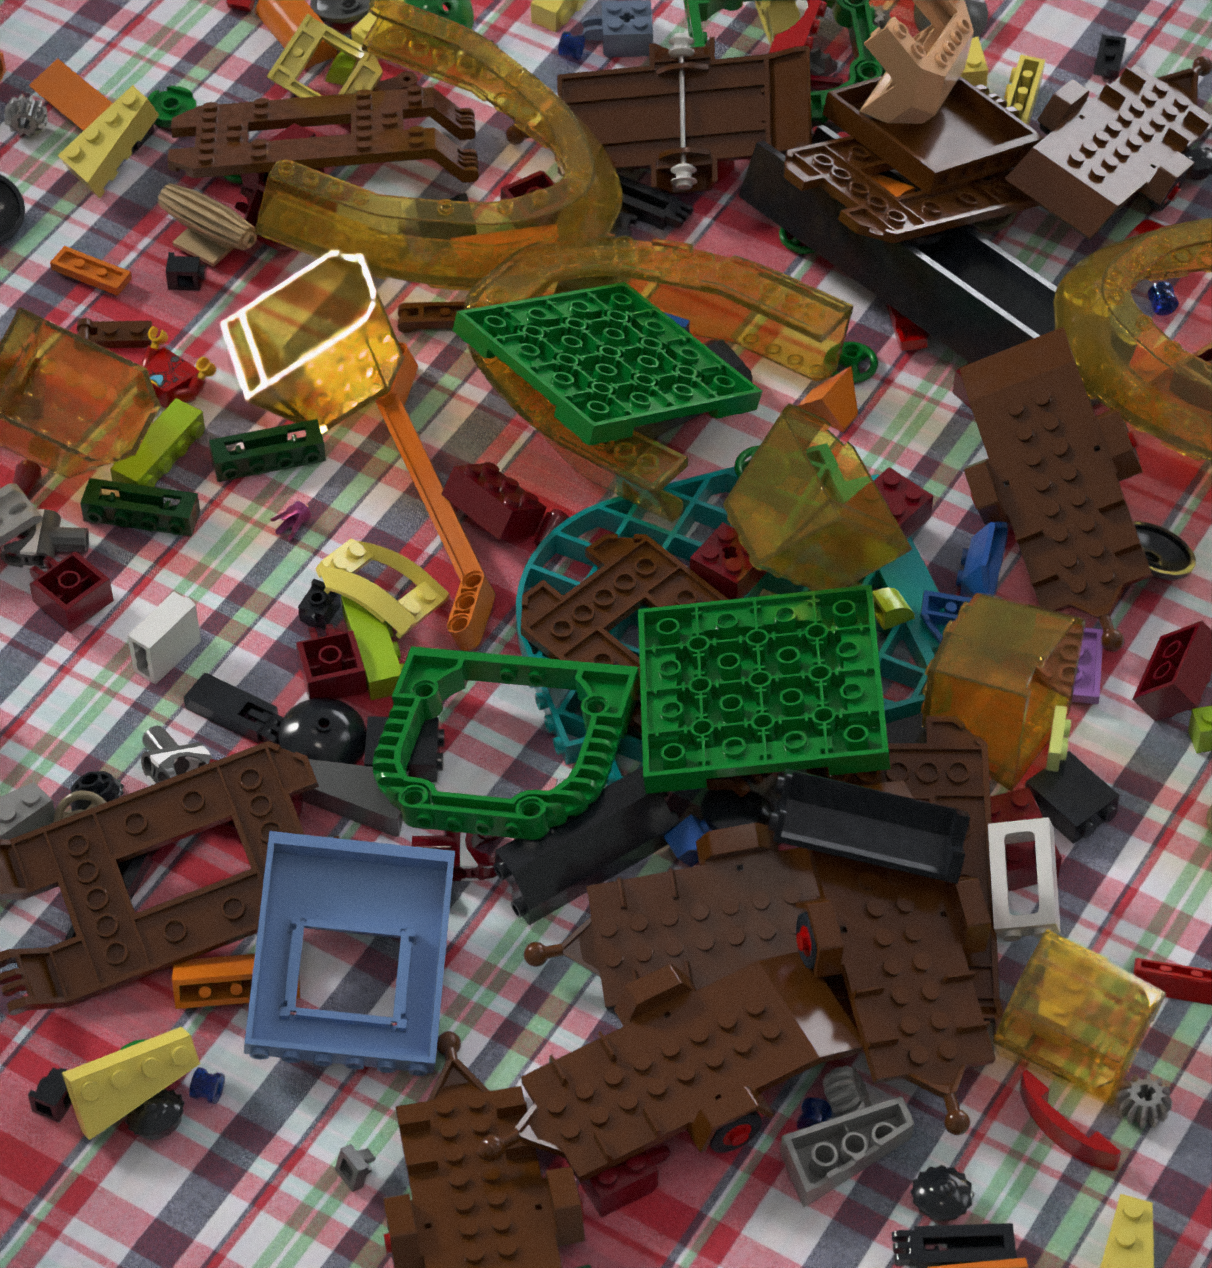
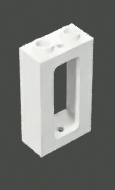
M1049 817L988 824L993 921L997 936L1005 941H1018L1022 939V936L1034 935L1036 938H1049L1053 935L1052 932L1061 933L1054 827ZM1035 841L1039 910L1034 914L1011 915L1009 913L1005 844Z

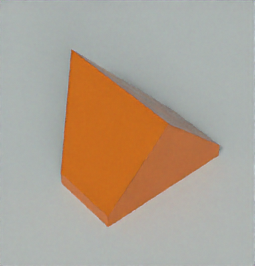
M848 367L812 389L797 406V410L844 432L858 416L852 367Z

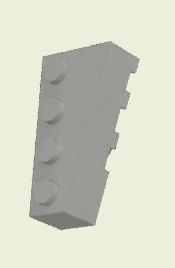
M34 782L0 797V839H12L54 823L55 809L53 800Z
M903 1096L782 1136L780 1153L803 1208L911 1140L915 1123Z

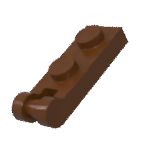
M472 301L401 303L398 306V316L400 318L397 322V328L402 333H409L413 329L453 328L457 311L472 309Z
M81 318L77 321V331L79 333L76 334L75 344L80 348H147L152 343V340L148 337V331L153 326L152 321H92L88 318Z

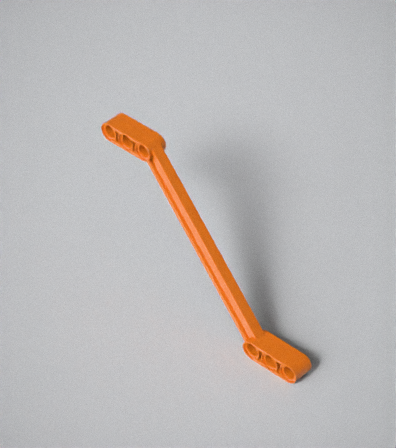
M398 342L386 350L371 395L383 416L461 581L447 622V629L460 650L470 651L476 648L482 640L495 599V591L481 567L451 502L441 495L444 487L405 408L418 364L406 343Z

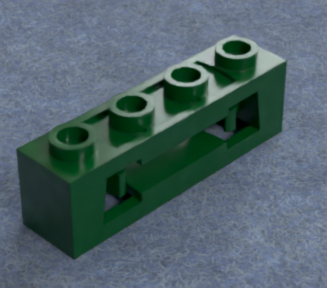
M318 419L209 440L211 459L217 482L326 461L324 441ZM306 430L305 437L297 438L296 434H293L292 439L287 440V433ZM243 442L245 447L241 449L240 445H236L235 450L227 451L226 445Z
M89 478L80 502L83 521L192 537L200 514L198 493ZM102 489L119 491L120 497L115 496L113 492L110 495L102 494ZM164 497L178 499L180 502L178 505H173L169 500L164 503Z

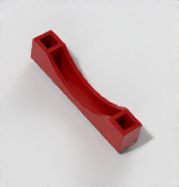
M807 0L808 8L804 15L789 29L775 35L768 54L799 46H808L811 52L814 42L812 35L818 34L821 23L819 17H824L827 8L826 0Z

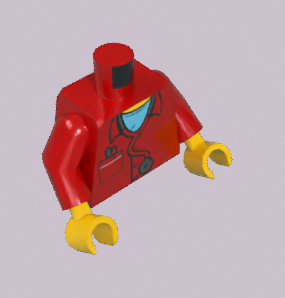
M152 326L148 331V337L152 340L151 346H147L138 373L141 393L136 396L137 402L145 409L154 402L166 409L175 399L185 403L194 401L203 390L206 376L211 377L216 373V366L203 356L198 359L195 367L165 347L161 350L158 349L159 345L167 342L168 335L164 330H161L160 336L156 338L158 328Z

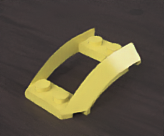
M307 13L267 75V78L299 98L323 96L297 81L322 41L359 61L338 94L356 93L359 90H370L372 92L381 79L383 71L372 49L366 48L347 38Z
M349 539L325 557L315 568L318 577L323 578L326 586L324 591L327 594L335 592L355 601L382 623L387 621L397 631L396 636L399 639L450 598L447 590L410 559L385 547L354 539ZM372 560H375L402 573L417 586L397 601L380 586L355 573Z

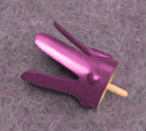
M296 501L286 511L270 520H284L275 530L276 534H281L292 526V532L288 537V540L291 541L300 526L311 518V512L308 505Z

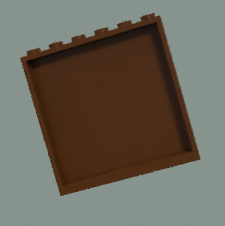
M883 76L829 91L822 113L928 195L1016 167L1025 155L1045 138L961 76L936 115L923 124L886 123L860 112V109Z

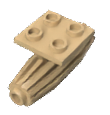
M169 183L161 190L158 197L159 206L182 225L188 227L173 241V246L194 257H200L201 261L214 267L234 248L245 250L255 244L257 239L255 227L231 208L199 191Z

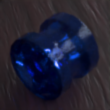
M564 31L559 41L558 54L561 56L571 55L573 59L579 60L584 51L585 36L580 34L573 36L571 32Z
M1165 281L1158 282L1148 290V298L1152 302L1154 313L1157 315H1168L1174 312L1179 305L1171 283Z
M198 1067L190 1083L189 1096L194 1099L206 1098L207 1102L216 1104L223 1092L225 1075L219 1072L211 1074L208 1073L207 1069Z
M815 1097L804 1099L801 1105L803 1113L799 1115L796 1126L801 1130L827 1121L833 1113L830 1104L823 1099Z

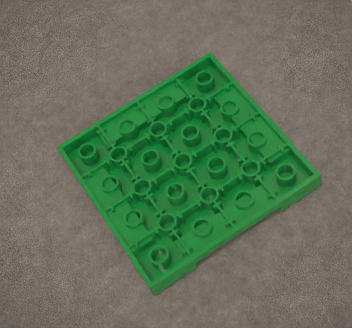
M626 282L457 311L452 331L461 337L465 343L474 348L480 356L485 359H492L497 356L500 361L504 362L518 376L527 381L533 389L540 392L551 404L555 405L554 417L588 446L632 437L635 427L674 418H683L689 415L708 412L710 416L721 419L726 416L755 411L758 408L763 392Z
M872 585L638 609L643 779L646 794L707 788V779L785 771V768L802 770L828 767L829 775L891 769Z

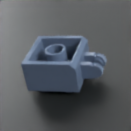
M651 0L601 2V15H589L582 19L584 27L583 38L587 39V41H603V54L608 58L649 56V43H653Z

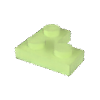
M1055 705L1046 770L1058 772L1060 760L1066 761L1068 738L1066 737H1069L1071 720L1066 719L1067 707Z

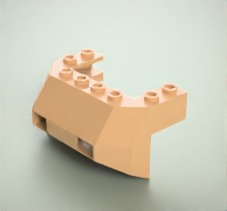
M912 0L931 23L929 27L913 38L909 34L907 27L902 22H899L895 16L889 20L885 28L881 30L878 27L871 32V37L865 41L864 45L886 72L860 109V112L886 123L923 124L936 115L965 69L974 34L965 0Z

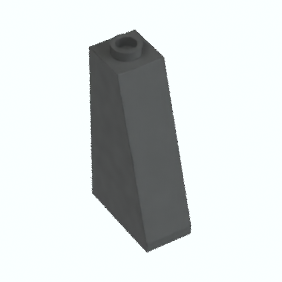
M309 759L319 787L302 793L303 802L386 834L399 837L403 822L402 813L391 805L388 798L380 792L375 782L373 767Z

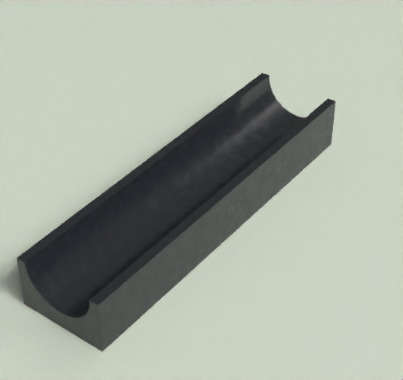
M821 125L816 128L812 137V144L842 137L825 125ZM764 140L756 143L738 197L966 361L973 363L1064 327L1091 405L1095 406L1116 397L1138 346V343L969 225L945 230L944 237L940 241L922 249L915 248L907 241L890 243L856 234L838 220L841 210L847 209L846 206L838 200L831 198L829 193L821 187L804 191L798 189L784 178L785 155ZM891 171L878 173L883 176L900 181L902 183L908 184Z

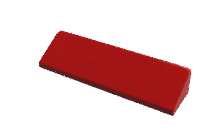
M1135 958L1131 990L1137 993L1212 1005V970Z

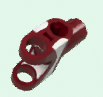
M445 831L444 835L412 836L413 847L455 851L452 881H477L498 876L494 867L484 868L485 866H493L495 864V856L481 853L476 848L481 844L494 841L500 836H484Z

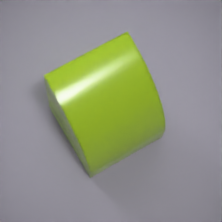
M342 52L339 53L325 77V82L344 85L359 61Z
M887 587L872 592L875 618L884 630L915 619L914 612L897 589Z

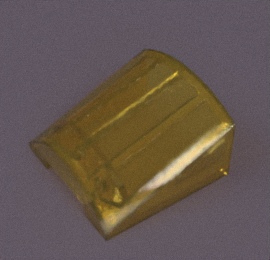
M1046 929L1013 991L993 1039V1044L998 1055L1114 1107L1130 1066L1151 1022L1154 1021L1161 1007L1166 992Z

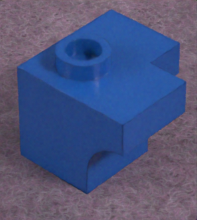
M690 814L668 832L664 838L677 859L693 867L699 862L696 841L706 832L712 831V829L708 826L705 819L701 821Z

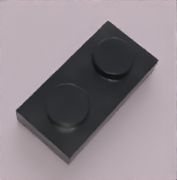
M1102 34L1093 75L1119 78L1127 38Z

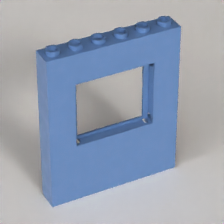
M269 831L244 1054H249L251 1058L258 1060L278 1057L288 1063H298L301 1060L313 1061L314 1064L319 1066H331L332 1063L345 1064V1067L355 1070L363 1069L364 1066L375 1067L378 1071L384 1073H392L396 1070L408 1071L409 1074L414 1076H425L427 1073H433L436 1062L455 851ZM304 928L401 938L393 1017L295 1007ZM290 1012H296V1015H291Z

